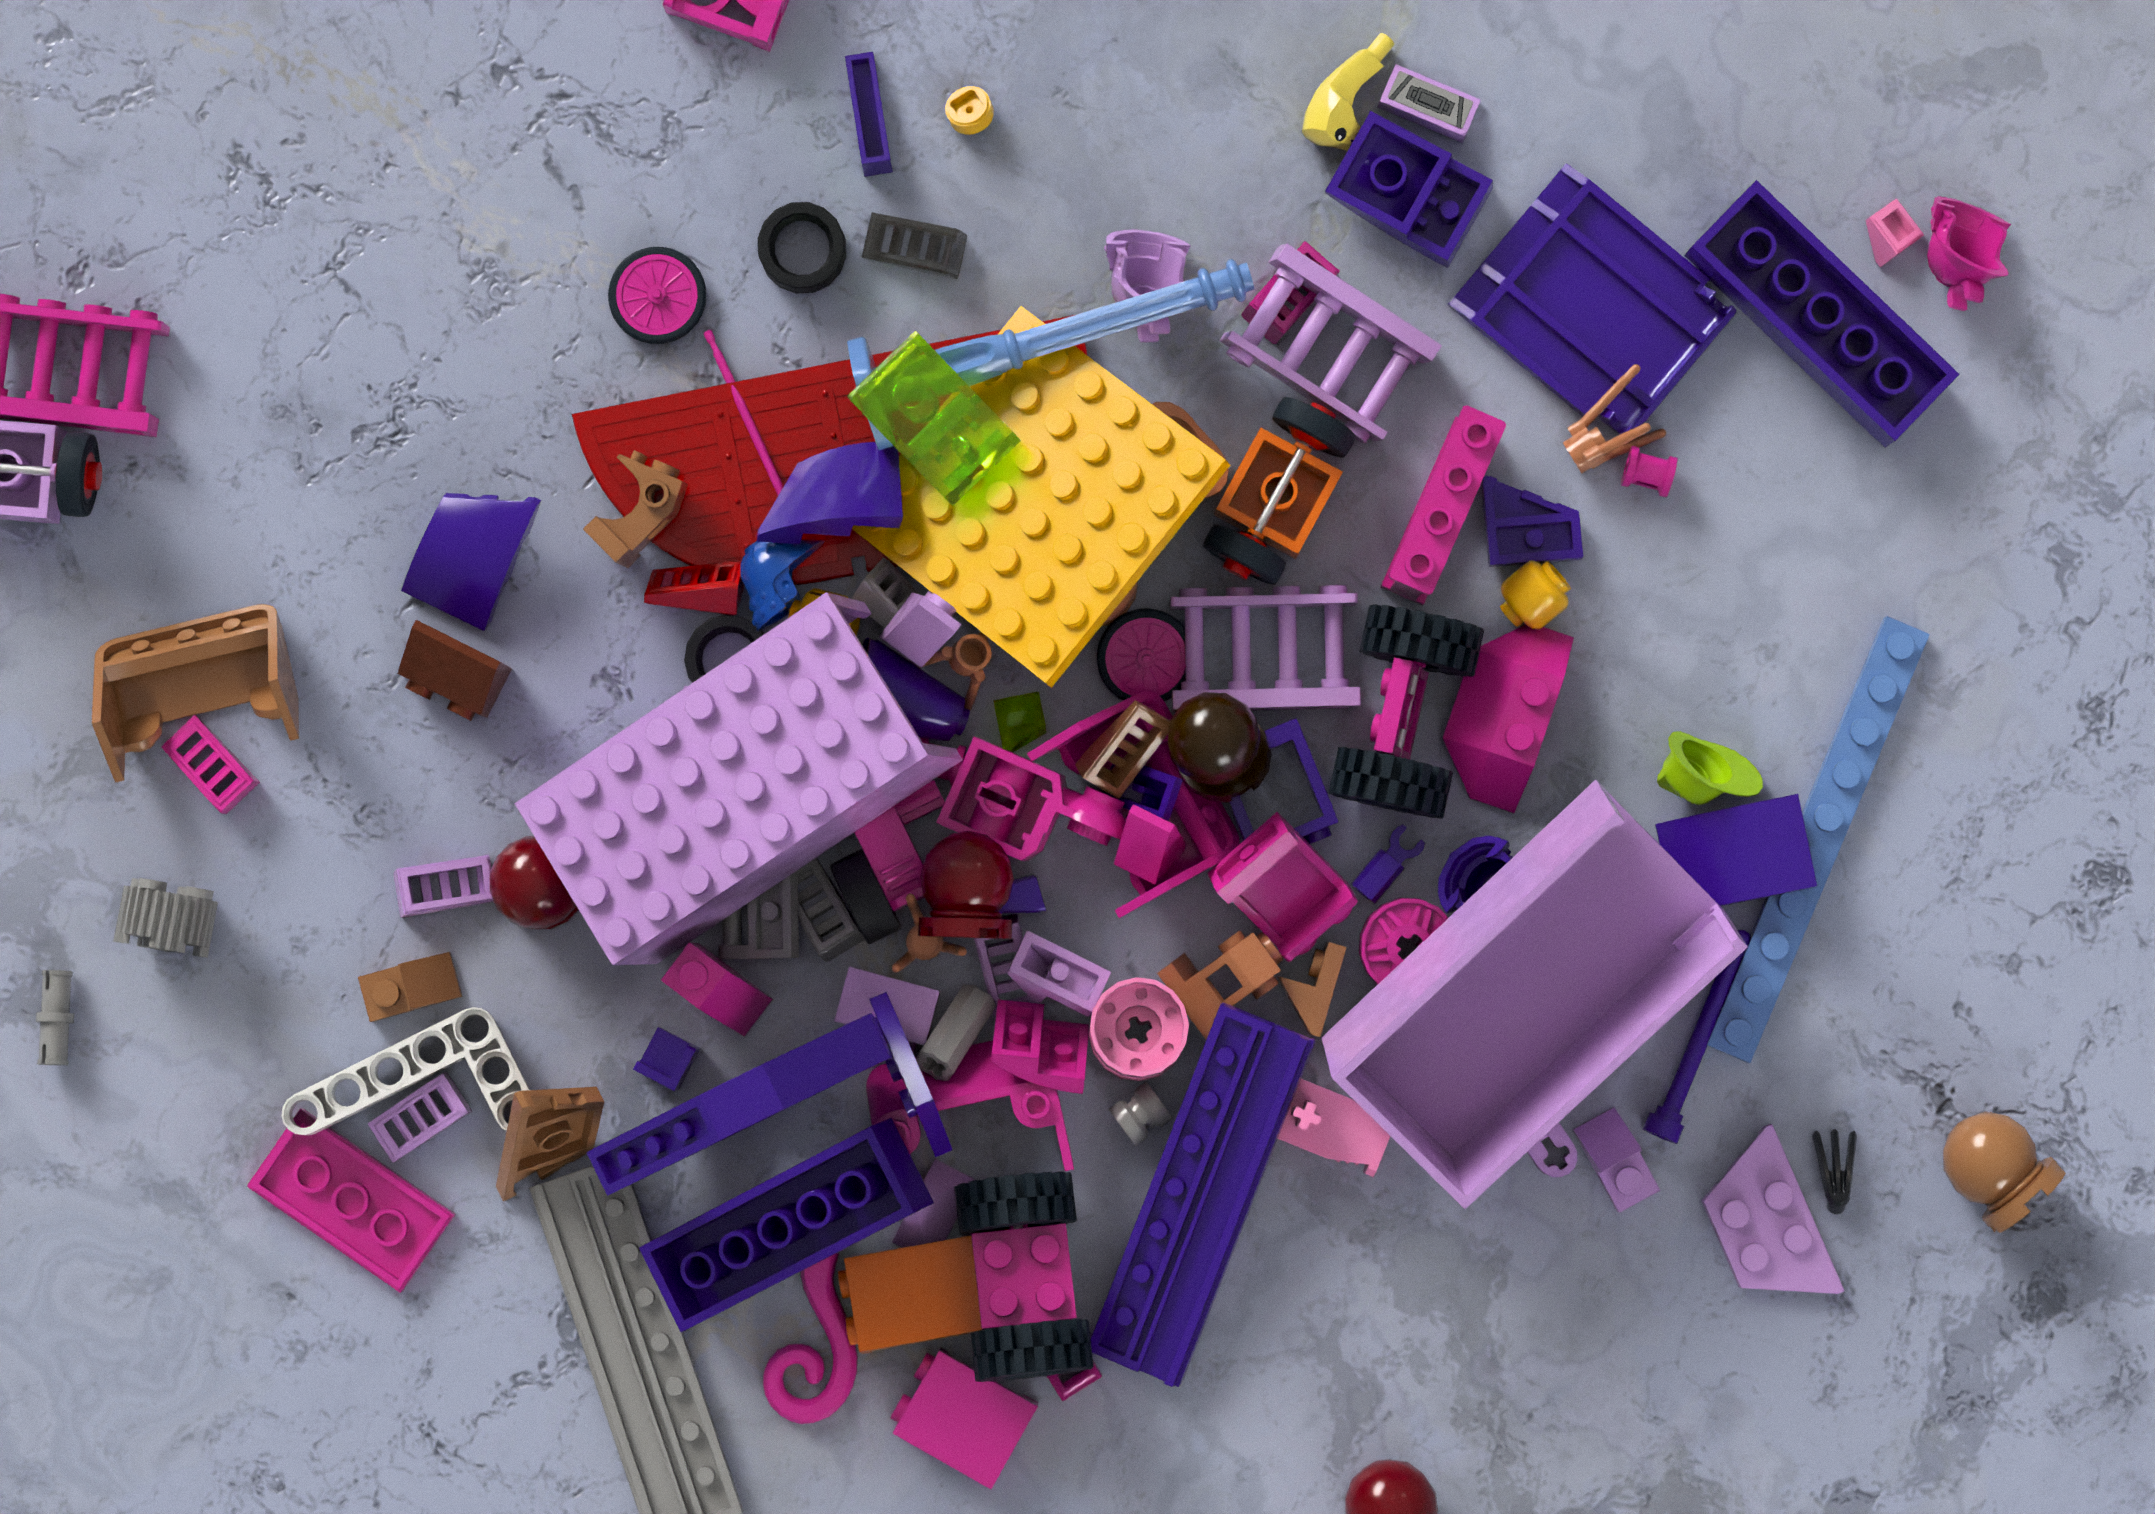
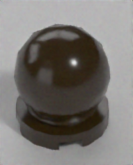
M1203 692L1183 702L1171 718L1167 741L1170 757L1194 793L1209 801L1227 803L1233 801L1232 797L1242 795L1251 788L1254 791L1260 786L1269 772L1272 753L1266 733L1245 703L1227 693Z

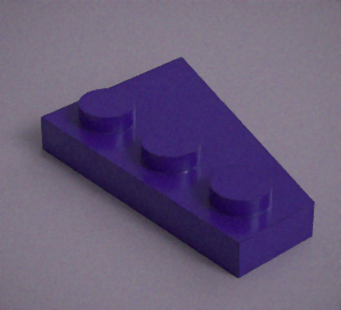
M887 992L870 998V1003L876 1015L874 1018L893 1057L885 1060L893 1082L902 1079L906 1089L898 1093L908 1117L912 1118L918 1115L935 1157L952 1151V1146L932 1095Z

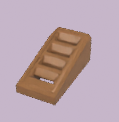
M1135 700L1082 754L1075 766L1082 778L1119 799L1169 733L1170 720ZM1141 718L1154 727L1147 733L1134 724ZM1127 733H1130L1140 739V741L1134 745L1125 740L1124 737ZM1119 747L1128 753L1122 758L1115 754L1114 751ZM1107 760L1115 764L1112 770L1104 767Z

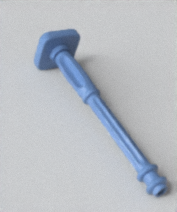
M1229 259L1226 262V268L1209 273L1207 269L1200 268L1198 270V277L1019 333H1014L1008 329L1003 334L985 336L945 346L904 361L891 369L888 364L876 367L866 338L859 337L849 340L847 345L852 373L877 447L879 450H883L896 444L891 412L902 409L901 403L918 401L958 391L1001 375L1012 368L1021 369L1024 361L1207 305L1209 310L1215 311L1218 308V302L1235 297L1237 301L1243 302L1246 299V292L1255 290L1247 263L1237 265L1235 260Z

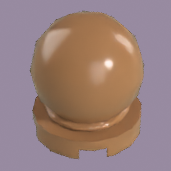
M1985 1111L1965 1118L1948 1134L1943 1149L1944 1172L1952 1186L1970 1202L1986 1204L1987 1209L1982 1216V1220L1994 1232L1997 1230L2001 1233L2028 1215L2031 1211L2024 1204L2040 1190L2048 1196L2066 1174L2053 1157L2045 1158L2042 1161L2037 1160L2035 1143L2025 1127L2009 1116Z

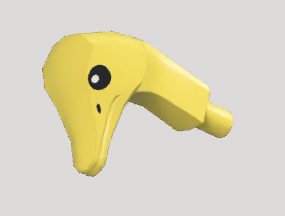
M1380 33L1368 49H1362L1354 53L1320 84L1305 111L1302 133L1306 139L1317 146L1333 147L1348 151L1361 128L1352 108L1355 95L1366 81L1384 67L1380 62L1394 46V42L1389 36Z

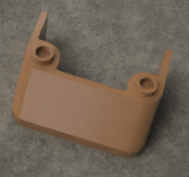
M253 605L115 638L104 643L95 653L92 726L115 783L124 781L125 753L143 752L150 749L162 734L163 722L251 702L252 709L257 716L272 720L282 718L290 741L299 739L298 693L283 628L276 609L271 605Z

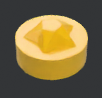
M967 86L956 90L948 98L945 106L947 118L953 129L965 135H972L983 131L989 126L994 116V108L988 94L983 89L975 86Z

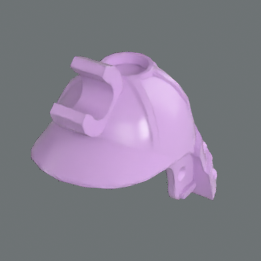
M1137 229L1115 231L1107 235L1104 250L1108 258L1109 269L1112 270L1111 285L1115 302L1183 282L1185 257L1191 245L1170 235ZM1166 317L1137 326L1140 342H1158L1159 334L1170 333L1169 318Z

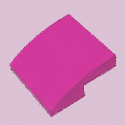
M998 999L991 1062L1003 1070L1031 1083L1064 1092L1083 1094L1089 1024L1043 1020L1045 1004Z

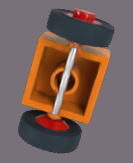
M1284 397L1279 402L1272 419L1279 427L1292 435L1296 440L1294 445L1260 427L1214 513L1218 518L1242 531L1236 532L1225 526L1214 524L1203 543V547L1208 552L1224 562L1222 566L1224 569L1245 580L1251 576L1264 583L1275 585L1285 570L1286 562L1269 550L1266 544L1294 559L1297 558L1343 471L1310 453L1312 449L1315 451L1320 450L1329 455L1344 458L1351 449L1356 437L1348 427L1335 419V413L1314 402L1309 405L1297 399Z

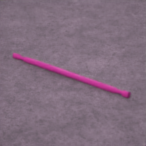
M712 330L705 331L703 333L704 337L713 350V356L725 382H735L722 352L718 349ZM732 385L731 389L736 406L775 491L779 495L784 487L743 398Z

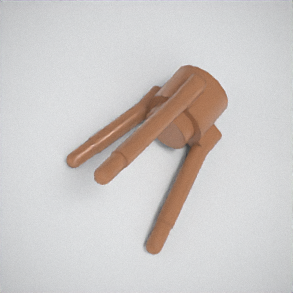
M1634 364L1579 421L1567 427L1572 437L1564 441L1563 444L1581 474L1590 468H1596L1610 459L1628 453L1631 446L1640 448L1666 436V430L1658 429L1645 434L1651 429L1649 423H1644L1634 429H1630L1608 441H1605L1597 427L1590 431L1587 429L1595 418L1640 372L1641 368L1638 364Z
M982 632L967 634L955 642L952 647H943L923 665L925 667L946 660L949 661L951 668L957 674L969 676L971 681L965 696L964 708L970 711L975 702L980 684L986 678L983 668L990 662L992 655L991 647L987 641L988 637Z
M909 893L906 896V901L915 926L908 932L906 938L908 951L892 965V971L897 973L903 970L916 958L931 960L937 957L941 951L957 956L966 955L967 950L965 947L945 942L944 937L918 936L919 917L924 916L917 899L913 894Z

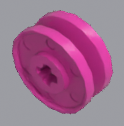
M1397 898L1381 904L1367 917L1359 934V956L1365 972L1378 985L1409 956L1407 954L1402 959L1398 955V952L1402 949L1396 945L1398 939L1401 936L1409 939L1415 934L1419 939L1415 945L1419 946L1448 919L1446 914L1439 907L1418 898Z

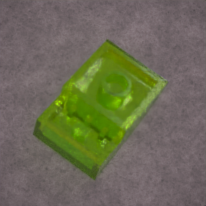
M916 330L847 395L849 400L952 506L1021 441L1009 426Z

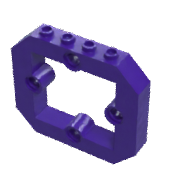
M870 1013L728 1080L586 1153L608 1196L893 1057L873 1014Z

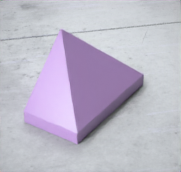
M935 1159L924 1179V1183L934 1203L904 1218L892 1243L904 1248L946 1240L957 1219L954 1186L976 1179Z

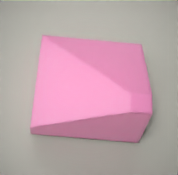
M1897 198L1865 220L1874 258L1879 267L1885 265L1924 236L1923 232Z

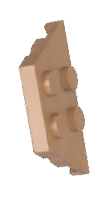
M597 1086L525 1090L514 1093L496 1182V1188L503 1201L517 1195L514 1190L515 1183L537 1172L539 1178L543 1180L557 1172L564 1165L586 1155V1152L594 1148L604 1106V1100Z

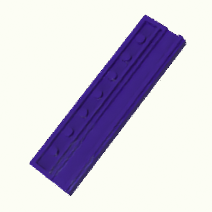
M1223 1002L1220 1004L1091 1337L1092 1353L1133 1371H1142L1165 1381L1164 1384L1168 1386L1179 1387L1182 1384L1316 1039L1306 1037Z

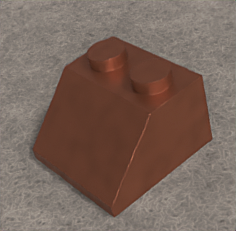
M415 620L397 674L409 679L405 688L429 700L435 692L450 700L446 709L472 721L475 713L485 718L488 717L512 668Z

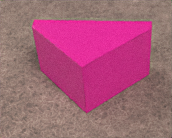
M1133 804L1127 816L1114 865L1156 884L1182 855L1187 844L1175 824Z

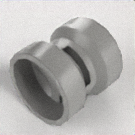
M1146 1081L1135 1089L1134 1096L1130 1098L1131 1102L1118 1101L1109 1108V1111L1135 1146L1147 1138V1129L1149 1127H1163L1173 1119L1172 1115Z

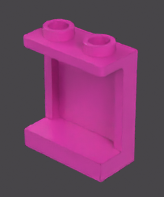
M1278 812L1273 814L1207 872L1216 893L1228 905L1233 902L1267 935L1287 962H1291L1298 955L1307 953L1315 945L1317 938L1333 924H1339L1344 921L1358 902L1348 882Z
M941 1347L936 1356L927 1352L913 1376L921 1381L913 1397L911 1398L903 1394L890 1419L897 1422L893 1434L985 1487L992 1489L1034 1415L1038 1402L1023 1393L1019 1395L997 1381L976 1382L974 1368L949 1355L948 1351Z

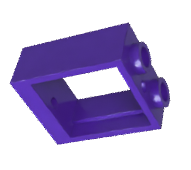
M1297 718L1265 730L1264 732L1266 733L1271 750L1292 742L1322 817L1294 827V829L1309 844L1332 836L1329 827L1337 824L1339 821ZM1239 795L1232 797L1233 801L1227 803L1244 841L1254 830Z

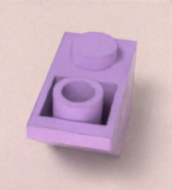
M928 591L923 596L912 592L880 634L879 638L910 662L922 668L962 624L952 618L956 609L937 594H932Z

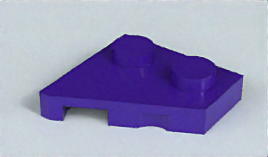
M1484 476L1481 487L1489 567L1523 565L1530 560L1545 563L1546 561L1582 560L1583 547L1579 511L1560 503L1554 504L1544 500L1542 496L1527 490L1521 491L1501 483L1492 476Z

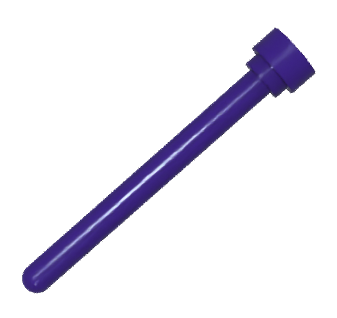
M1737 930L1748 946L1751 939L1750 934L1746 930ZM1746 949L1715 977L1662 1106L1657 1105L1654 1113L1649 1112L1642 1129L1645 1132L1671 1143H1678L1684 1126L1681 1125L1683 1115L1680 1114V1111Z

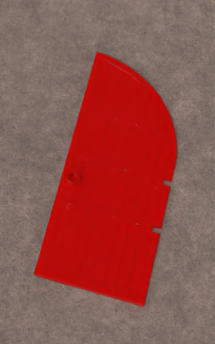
M1062 317V318H1057V319H1052V320H1047V321H1042V322H1044L1045 324H1048V323L1055 322V321H1058V320H1061V319H1064V318H1067V317ZM1001 330L874 354L872 356L876 367L888 364L891 369L904 361L936 349L976 338L998 335ZM1085 343L1075 345V347L1087 355ZM850 359L571 415L582 452L594 477L608 499L623 517L631 513L638 504L640 488L633 473L617 458L619 454L631 458L635 450L647 456L644 464L646 466L652 467L654 460H658L680 470L677 479L685 482L688 486L679 513L651 541L653 544L690 566L742 562L745 549L757 541L758 529L778 495L736 406L731 386L733 385L743 398L784 486L797 463L811 456L846 445L875 442L855 384ZM950 393L913 402L901 403L902 409L891 412L896 442H898L899 456ZM663 489L655 493L654 503L660 502L663 499ZM851 530L850 536L803 533L802 539L825 540V542L808 559L793 570L792 580L794 585H802L852 576L854 571L851 558L865 556L867 572H870L883 557L895 567H898V565L854 530Z

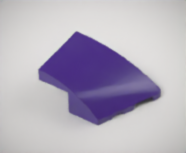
M876 442L846 445L816 454L797 463L758 529L757 541L800 544L803 533L850 536L853 525L900 528L903 511L898 442H896L895 446L883 450L878 449Z

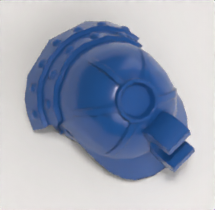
M801 539L800 544L756 541L745 549L740 574L750 597L749 609L753 612L752 624L756 626L757 631L766 629L789 615L788 609L791 608L793 601H800V594L792 580V572L817 551L825 540Z

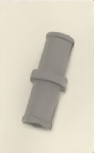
M42 970L41 1012H36V1022L40 1023L39 1059L37 1064L68 1065L69 1024L74 1023V1013H70L71 977L73 972Z

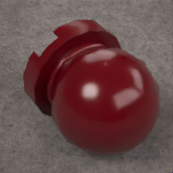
M972 831L953 833L937 842L927 854L920 875L923 896L933 910L930 912L931 917H919L918 936L1012 939V920L1001 919L1002 914L999 913L1010 899L1014 881L1011 862L1001 845L985 834Z
M525 836L509 843L496 857L489 874L490 894L497 910L511 923L527 929H554L568 922L579 912V909L534 836Z
M1386 1459L1378 1460L1365 1466L1351 1480L1345 1496V1514L1438 1513L1436 1491L1425 1475L1406 1461Z

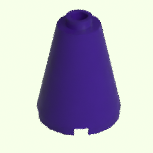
M868 637L865 638L861 645L920 738L949 741L954 734L960 736L966 727L970 715V710L964 708L965 698L881 641Z

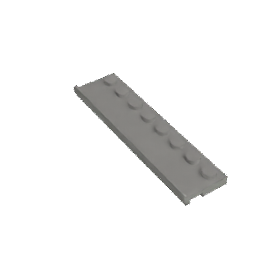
M590 1166L530 1187L529 1190L639 1514H743L744 1510L684 1333L680 1332L639 1247L652 1241L633 1184L607 1196L594 1167Z

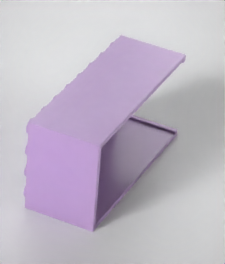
M828 592L824 593L514 803L612 965L659 963L963 760L956 748L926 744L921 741L851 629L849 623L857 618L865 619L871 615L865 602Z
M1595 780L1321 1037L1331 1077L1436 1182L1466 1209L1748 946L1725 910Z

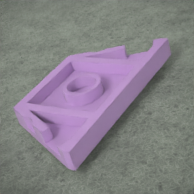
M1768 1124L1762 1127L1755 1140L1741 1156L1739 1155L1727 1169V1173L1718 1183H1715L1701 1200L1738 1287L1831 1294L1842 1293L1844 1288L1772 1124Z

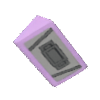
M1395 64L1377 108L1463 143L1480 99Z

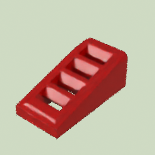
M741 562L654 569L644 594V603L736 615L744 591V583L740 574Z

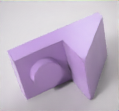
M1027 930L1007 974L1033 1002L1040 1004L1046 997H1049L1089 1017L1102 994L1111 972Z
M1615 1107L1572 1129L1617 1212L1620 1213L1661 1191L1640 1154L1642 1151L1640 1145Z

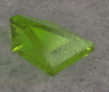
M1039 691L993 700L1002 747L1004 749L1014 752L1047 733Z

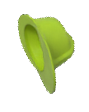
M1674 731L1668 737L1671 752L1664 761L1662 770L1657 776V783L1661 788L1695 805L1707 804L1724 792L1736 796L1752 797L1758 795L1762 790L1763 780L1757 768L1735 750L1695 738L1681 731Z

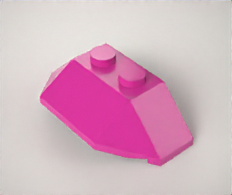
M1525 624L1481 646L1475 675L1462 678L1442 737L1470 799L1513 814L1515 813L1535 766L1565 677L1574 637L1545 627L1532 629Z

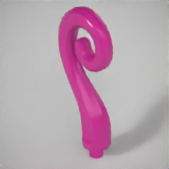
M839 1252L800 1272L803 1290L831 1345L833 1367L825 1389L816 1397L801 1399L793 1396L785 1388L784 1372L792 1364H800L804 1367L805 1377L809 1384H818L823 1379L825 1370L823 1358L809 1345L789 1344L778 1349L770 1357L764 1369L763 1388L770 1406L783 1418L798 1424L815 1423L834 1414L848 1398L856 1379L858 1363L856 1345H850L846 1329L847 1316L834 1287V1274Z

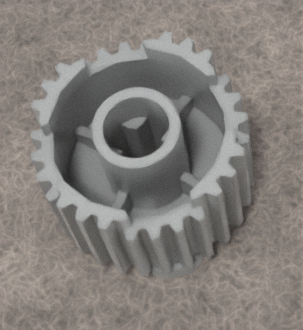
M132 878L131 885L123 887L113 942L129 944L131 935L139 937L137 943L139 947L185 953L186 945L194 946L193 956L208 958L218 902L212 901L214 891L178 886L177 894L166 892V882L144 878Z

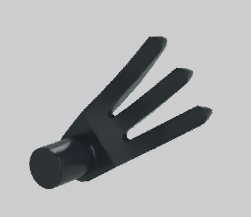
M1836 1129L1831 1131L1832 1171H1829L1820 1133L1815 1131L1812 1137L1827 1199V1209L1833 1214H1840L1845 1210V1206L1850 1200L1857 1134L1855 1131L1849 1134L1845 1170L1842 1171L1839 1133Z

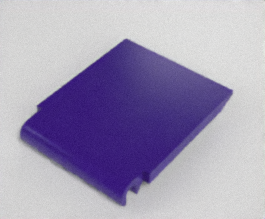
M1567 163L1448 303L1449 307L1582 417L1634 364H1638L1641 368L1640 372L1597 416L1619 435L1644 424L1737 313L1734 306L1730 305L1727 307L1715 297L1717 295L1716 291L1705 287L1710 278L1589 178Z

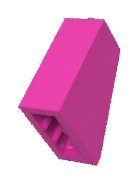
M689 942L661 979L663 983L696 1008L744 1037L773 1000L700 943Z

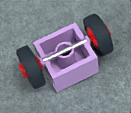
M0 420V519L59 524L60 513L73 517L89 516L102 482V464L100 462L96 437L93 434L83 432L68 433L56 425Z

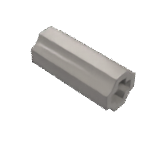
M963 984L916 1057L921 1071L928 1073L935 1080L949 1081L997 1006L990 994L983 992L976 985Z

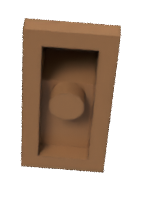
M1326 942L1324 951L1315 949L1308 971L1309 976L1316 977L1313 986L1277 976L1310 1035L1321 1037L1347 948L1345 946Z
M451 952L400 963L398 966L358 977L370 1022L463 997Z

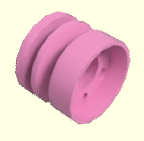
M1135 977L1119 981L1102 993L1092 1010L1088 1036L1092 1052L1105 1070L1120 1079L1141 1082L1159 1077L1174 1066L1187 1043L1189 1022L1184 1004L1172 989L1157 980ZM1136 1019L1139 1025L1146 1023L1149 1025L1150 1030L1145 1034L1146 1042L1140 1044L1136 1038L1128 1040L1125 1036L1130 1030L1131 1020Z

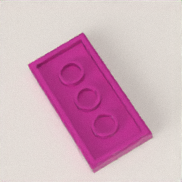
M303 1108L293 1118L294 1122L301 1128L310 1127L317 1119ZM331 1127L309 1136L295 1134L286 1128L247 1185L249 1189L400 1293L404 1291L456 1215Z

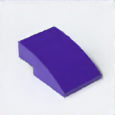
M1370 111L1327 186L1325 193L1378 229L1448 268L1493 189V180L1452 159V154Z
M1798 794L1655 824L1659 844L1720 906L1817 887Z

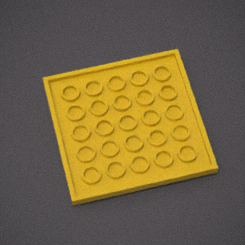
M1020 306L998 335L1003 334L1008 329L1014 333H1019L1045 325V323ZM1072 346L1024 361L1021 369L1012 368L986 381L951 392L899 456L903 511L900 528L853 525L852 530L930 592L937 594L952 605L960 616L1052 688L1231 465L1226 459L1077 347Z

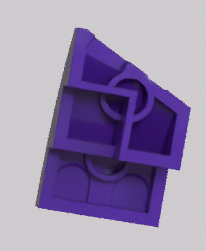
M446 493L442 497L420 541L401 591L485 631L492 621L503 587L511 578L522 543L530 534L541 500L536 497H527L524 501L499 500L498 495L472 497L468 494Z

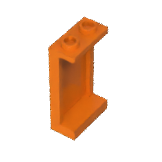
M971 1236L844 1258L846 1270L838 1271L839 1286L842 1298H850L853 1316L846 1317L847 1335L850 1345L858 1344L860 1353L867 1354L872 1353L874 1350L970 1334L982 1330Z

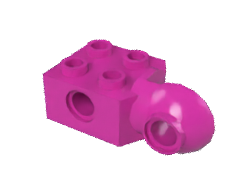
M973 737L936 823L955 832L972 831L985 834L1000 844L1007 855L1021 861H1029L1043 851L1060 814L1071 818L1067 829L1107 846L1111 836L1121 840L1126 819L1121 812L1125 802L1089 786H1086L1083 794L1067 787L1065 775L1036 762H1031L1027 758L984 739Z

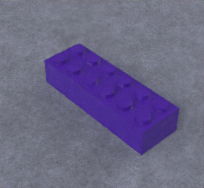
M1757 180L1684 255L1697 269L1710 278V281L1884 448L1895 442L1960 375Z
M889 1118L856 1133L644 1244L639 1249L680 1332H683L930 1206L934 1201L892 1118Z

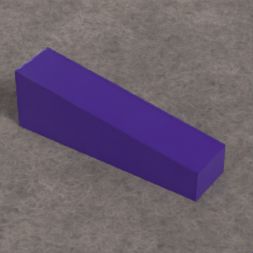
M866 52L845 56L864 177L893 173L874 53Z

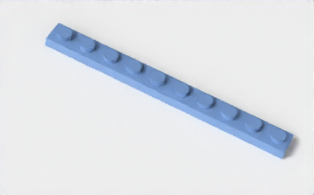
M1886 616L1883 618L1802 811L1817 887L1766 897L1751 932L1748 948L1707 1045L1746 1063H1751L1930 634Z

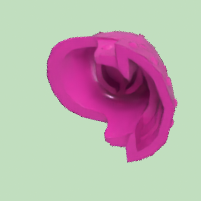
M1938 196L1934 198V203L1931 207L1933 219L1930 221L1932 235L1927 253L1928 265L1936 276V280L1950 287L1947 294L1949 308L1966 311L1967 300L1976 303L1983 302V284L1992 279L2008 276L2009 272L2000 260V252L2006 239L2007 229L2011 224L1974 205L1957 199Z

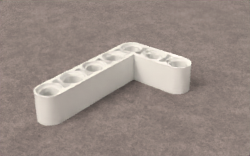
M471 1007L292 1095L286 1100L281 1116L284 1125L289 1131L307 1136L316 1134L466 1059L497 1123L502 1129L507 1131L508 1123L504 1117L506 1105L513 1100L514 1093L530 1089L495 1019L484 1009ZM481 1016L488 1023V1034L482 1041L476 1043L467 1041L462 1032L463 1024L470 1017ZM439 1037L446 1046L445 1056L438 1063H426L421 1058L420 1047L427 1038ZM389 1058L399 1060L403 1067V1076L400 1081L393 1085H385L378 1077L379 1065ZM492 1058H502L509 1065V1076L501 1084H490L484 1078L483 1068L486 1062ZM351 1079L356 1081L361 1092L358 1101L346 1107L339 1104L336 1100L335 1090L340 1082ZM307 1100L316 1106L318 1112L317 1119L310 1127L301 1128L293 1120V1109L299 1102Z

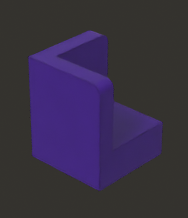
M658 1027L641 1060L636 1062L633 1070L676 1091L680 1089L701 1048Z

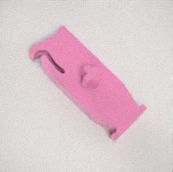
M1301 1079L1278 1139L1336 1162L1344 1161L1347 1164L1353 1162L1356 1165H1359V1163L1365 1164L1363 1173L1374 1177L1390 1135L1353 1099Z

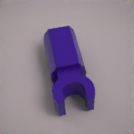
M1404 824L1396 827L1391 832L1389 848L1386 851L1379 849L1351 883L1355 890L1374 905L1404 871L1405 868L1401 865L1403 861L1418 856L1424 849L1425 842L1423 840H1419L1414 848L1410 850H1405L1400 846L1399 837L1407 828Z

